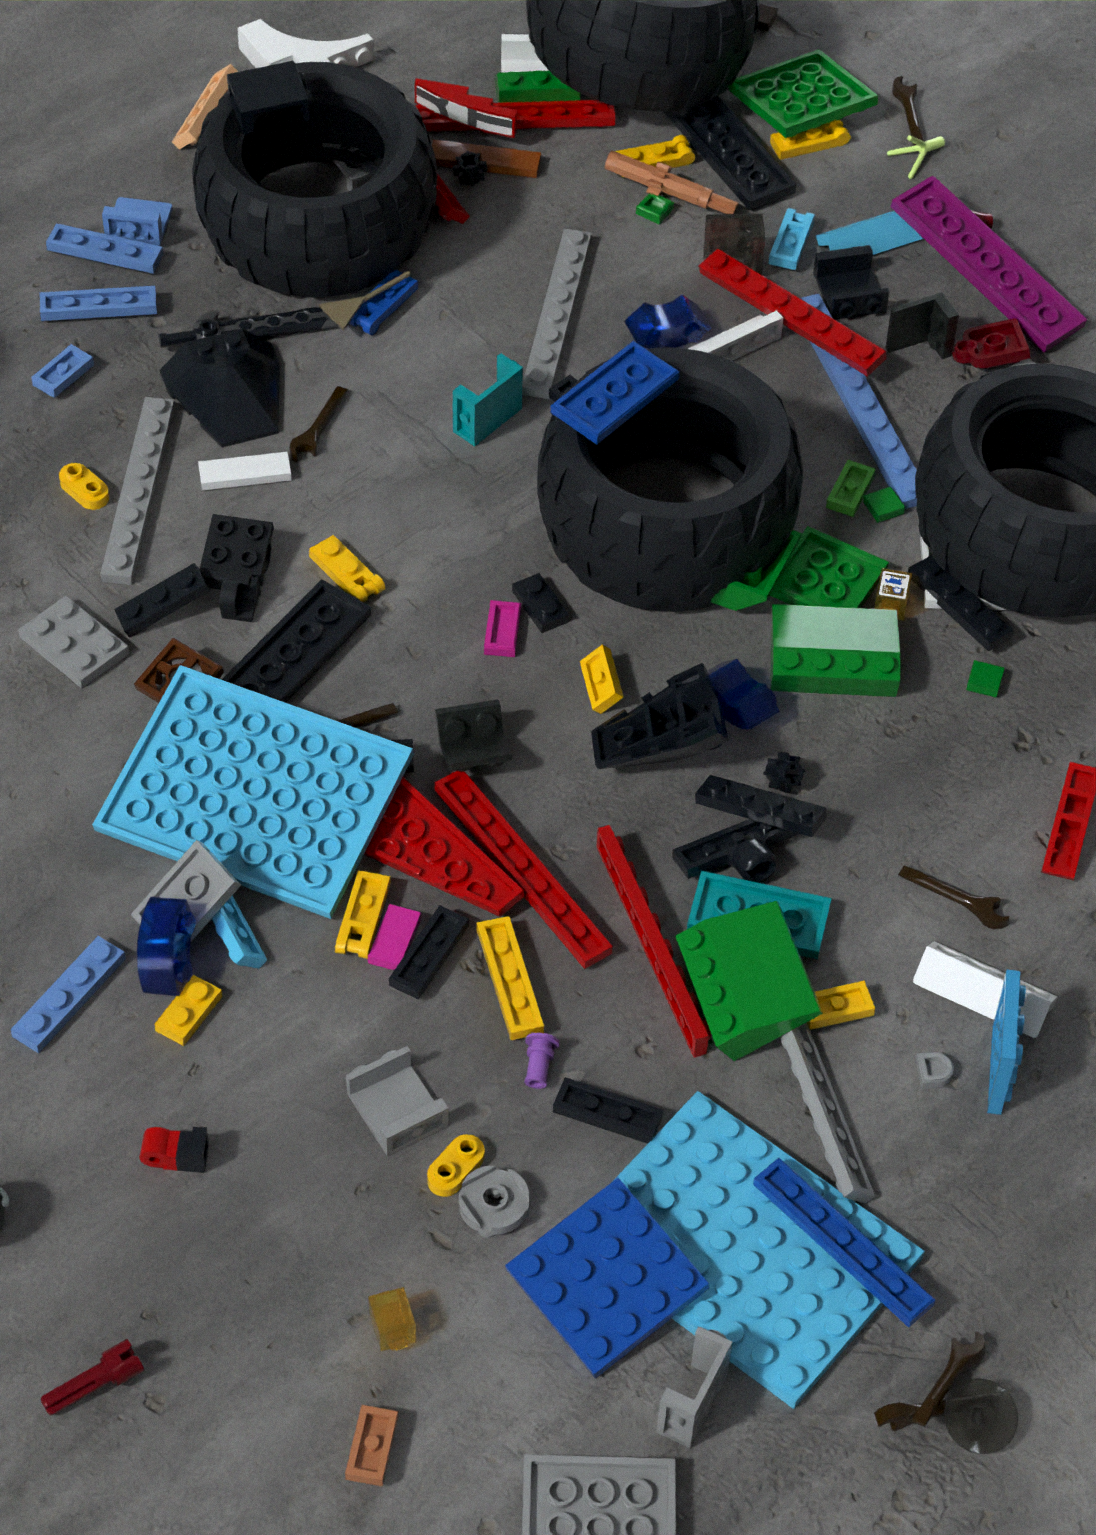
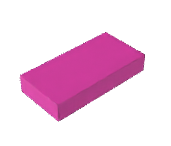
M490 601L484 655L515 657L521 603Z
M389 904L369 952L368 964L395 970L411 946L421 921V912Z

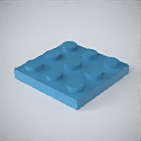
M1006 969L992 1025L987 1113L1001 1115L1004 1102H1011L1013 1084L1016 1083L1018 1065H1021L1023 1044H1019V1035L1022 1036L1024 1015L1020 1013L1021 1006H1024L1026 986L1020 985V971Z

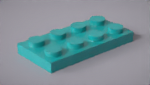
M701 871L687 929L705 919L777 901L780 904L799 955L818 959L832 898Z

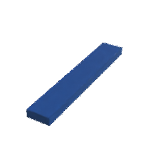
M780 1158L776 1159L754 1178L753 1185L907 1327H911L934 1306L935 1299Z

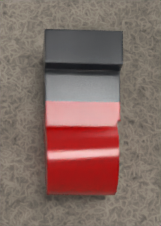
M162 1127L148 1128L144 1131L139 1159L147 1166L163 1168L164 1170L205 1173L209 1151L207 1127H193L192 1131H174Z

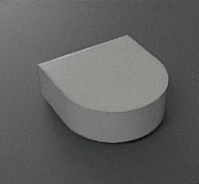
M939 1052L916 1054L915 1062L921 1089L941 1088L951 1081L954 1066L948 1056Z

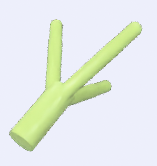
M909 135L907 137L908 141L916 144V146L889 150L887 155L893 156L919 151L920 154L908 175V178L912 179L926 153L944 147L945 141L943 137L939 136L924 142Z

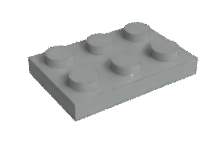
M67 596L61 598L18 629L19 637L80 688L88 685L129 654L128 645Z
M196 840L131 913V916L165 955L175 960L237 891L241 884L204 843Z

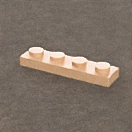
M232 64L213 75L174 137L172 143L179 150L188 144L193 146L198 142L205 117L218 106L219 99L228 92L227 74L238 72Z

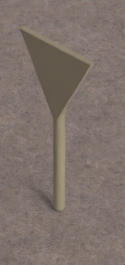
M406 271L363 297L319 304V307L344 331L363 303L408 278L411 272Z

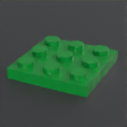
M807 526L770 596L789 605L862 608L882 579L883 571L888 570L889 562Z

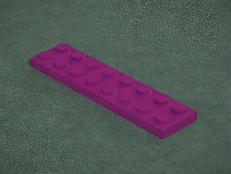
M932 175L892 199L890 207L1008 319L1016 318L1022 332L1043 352L1048 351L1085 327L1087 319L935 176Z

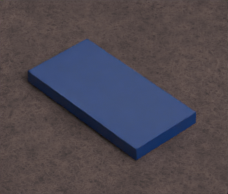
M632 341L551 405L550 413L595 444H598L679 379L680 371Z

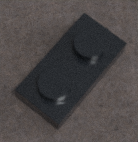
M540 573L512 584L513 594L541 633L569 623V613Z

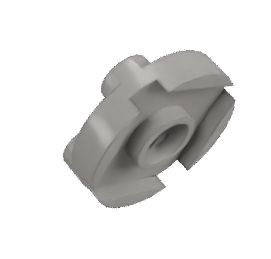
M496 1166L478 1168L467 1175L462 1183V1188L459 1192L460 1215L469 1227L478 1231L485 1238L513 1231L528 1216V1186L525 1180L511 1169H508L507 1172L496 1169ZM492 1194L494 1198L501 1196L503 1199L500 1201V1205L491 1206L487 1204V1196Z

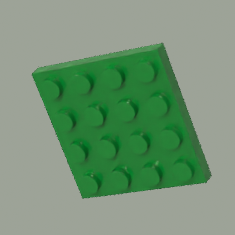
M820 49L738 77L732 84L728 85V90L785 138L796 136L798 133L818 128L823 124L840 120L845 116L862 112L867 108L878 105V95Z

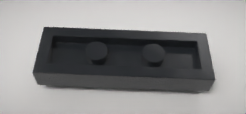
M193 563L114 610L124 632L130 638L206 594L210 589L200 569Z
M439 905L389 977V986L419 1000L469 927V918Z
M566 1077L553 1104V1113L647 1144L655 1137L664 1109Z

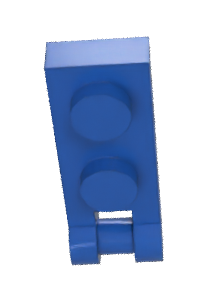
M395 270L394 272L390 273L384 280H382L372 291L381 287L382 285L386 284L387 282L393 280L394 278L398 277L403 273L398 270ZM408 277L366 301L358 309L349 324L354 327L360 326L365 333L374 335L379 325L418 290V281Z

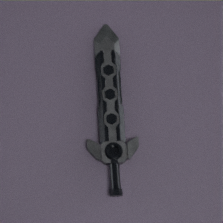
M320 307L217 321L219 311L207 312L199 317L193 325L194 330L171 334L162 333L158 337L160 347L165 348L170 345L184 344L185 342L239 329H244L263 338L265 336L300 331L320 330L337 327L338 325Z

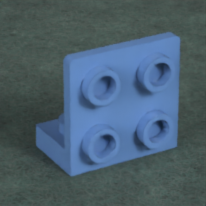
M119 197L115 207H104L102 212L104 234L160 246L172 212V204Z

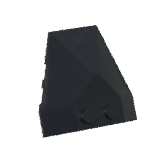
M244 329L185 342L160 369V375L168 394L173 399L176 398L184 406V410L189 415L192 414L200 422V426L221 448L279 434L280 361L271 342Z
M700 663L674 675L666 681L668 687L654 696L650 692L641 697L644 703L629 713L623 709L593 729L591 735L596 767L598 769L674 762L707 750L717 749L723 743L729 741L723 709L705 665Z

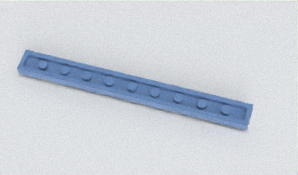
M819 294L800 298L832 318ZM810 342L887 485L893 489L905 506V509L917 506L915 492V475L917 470L864 374Z

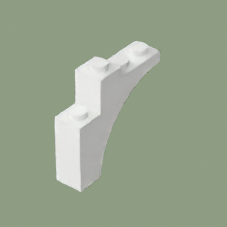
M261 19L238 27L239 49L255 68L293 60L294 63L331 62L356 68L374 61L373 39L369 34L338 41H314L286 35L270 27Z

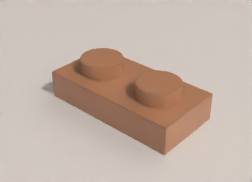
M361 1405L346 1467L345 1480L383 1487L398 1422V1411Z

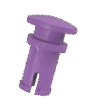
M531 1033L525 1039L526 1044L529 1046L527 1048L529 1063L525 1084L531 1088L542 1089L547 1086L549 1062L554 1059L553 1050L559 1047V1040L546 1033Z

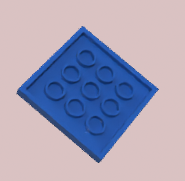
M616 1178L505 1265L507 1272L595 1379L710 1288L708 1281L619 1178Z

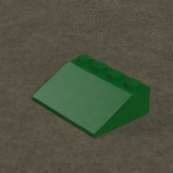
M772 604L770 691L896 697L900 684V642L897 610Z
M777 901L705 919L676 935L715 1045L733 1061L823 1014L780 904Z

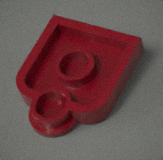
M1013 318L967 329L963 333V340L955 344L952 355L956 362L971 363L976 368H989L1030 359V349L1017 319Z

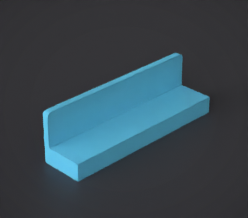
M895 211L816 235L818 245H829L830 251L870 245L873 255L924 239Z

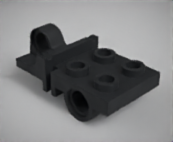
M218 514L212 515L200 571L209 588L221 590L219 605L222 618L246 622L253 621L258 595H261L260 586H263L264 571L268 570L270 564L271 539L274 530L273 522Z

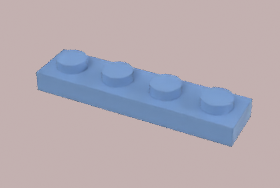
M57 223L46 241L48 251L154 274L163 257L162 246Z
M155 286L40 292L41 321L157 314Z
M97 936L10 1029L12 1037L35 1052L40 1053L125 961V952Z

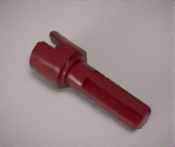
M125 1339L101 1353L100 1363L44 1394L41 1397V1403L50 1416L54 1415L110 1382L113 1385L117 1383L119 1386L144 1372L145 1369L139 1357L134 1355L129 1340Z

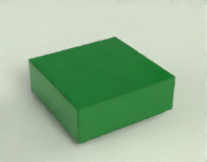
M648 194L636 206V214L656 224H660L673 211L674 202L660 195Z
M891 487L864 495L863 503L877 523L904 514L905 506Z
M974 660L966 690L997 698L1005 668Z

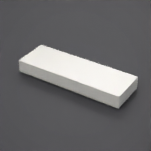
M288 452L198 462L202 491L292 481Z

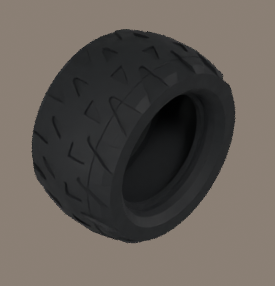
M685 348L646 349L680 371L679 379L598 444H595L552 414L550 422L546 427L538 456L537 495L540 503L539 508L555 554L561 563L566 562L582 584L594 592H598L627 606L652 611L680 612L716 605L710 601L721 589L727 588L729 583L735 581L744 584L745 582L742 581L746 572H755L760 567H762V570H766L786 545L798 517L803 483V466L799 440L793 419L787 415L782 399L768 384L748 369L718 355ZM602 362L586 371V373L572 386V388L575 387L582 380H584L591 373H593L605 362ZM568 387L561 395V397L568 391H570L572 388ZM652 457H674L706 465L724 475L734 486L719 495L704 500L669 503L649 500L631 494L613 484L605 475L611 470L635 460Z

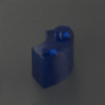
M683 294L675 300L662 305H652L644 302L624 321L635 342L647 349L677 348L690 342L695 343L712 329L699 305Z
M738 659L721 662L707 671L721 703L724 719L732 725L741 729H752L780 712L772 690L767 687L766 683H759L753 679Z
M150 897L141 919L137 941V968L143 993L180 996L186 983L191 979L193 971L190 963V943L192 933L195 930L196 920L186 899Z

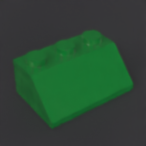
M550 71L503 72L495 75L497 103L580 100L579 92L565 85Z
M795 530L791 532L783 550L766 570H762V567H760L755 572H746L742 581L744 584L737 581L729 583L727 588L721 589L710 602L737 611L767 601L796 548L802 533Z

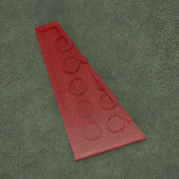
M402 777L364 855L499 917L525 897L524 890Z

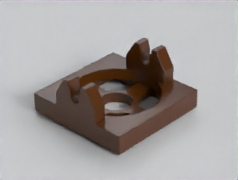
M172 638L137 679L134 686L136 690L159 703L171 682V673L177 670L180 665L192 669L198 664L204 674L218 679L223 675L224 670L219 664L177 639ZM186 659L182 664L172 665L174 660ZM162 674H165L167 682L158 690L156 684L161 685Z

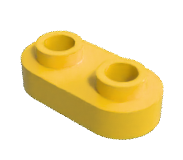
M70 463L61 468L59 472L61 488L84 508L97 510L108 503V486L86 466L80 463Z
M470 1134L456 1137L429 1166L427 1171L429 1189L434 1194L442 1197L456 1194L462 1188V1183L467 1175L480 1168L483 1164L485 1157L483 1142L478 1137ZM471 1148L473 1150L470 1152H464L461 1149ZM444 1171L450 1173V1175L446 1177H443L439 1174Z

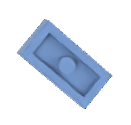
M71 344L31 377L32 384L51 397L56 398L94 366L93 357Z

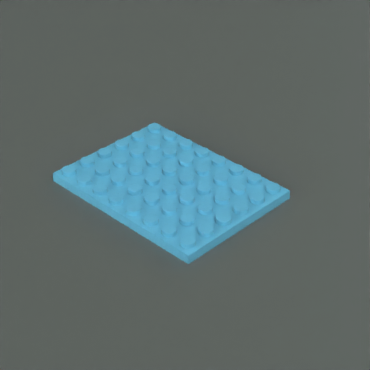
M180 665L92 825L97 832L174 861H178L192 844L198 840L205 844L241 886L331 919L414 756L413 748Z
M697 1091L616 1178H619L709 1283L710 1288L672 1319L693 1335H695L698 1326L706 1330H716L725 1335L728 1340L732 1341L730 1362L794 1409L883 1304L753 1185L754 1178L776 1159L780 1158L908 1275L922 1260L925 1251L855 1201L844 1198L838 1189Z

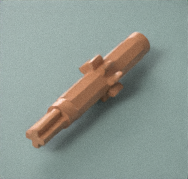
M611 151L607 157L605 170L649 186L646 191L649 194L661 196L662 192L702 208L707 209L709 207L732 217L736 213L739 205L738 202L715 194L714 190L671 174L672 167L658 162L656 167H653L615 151Z

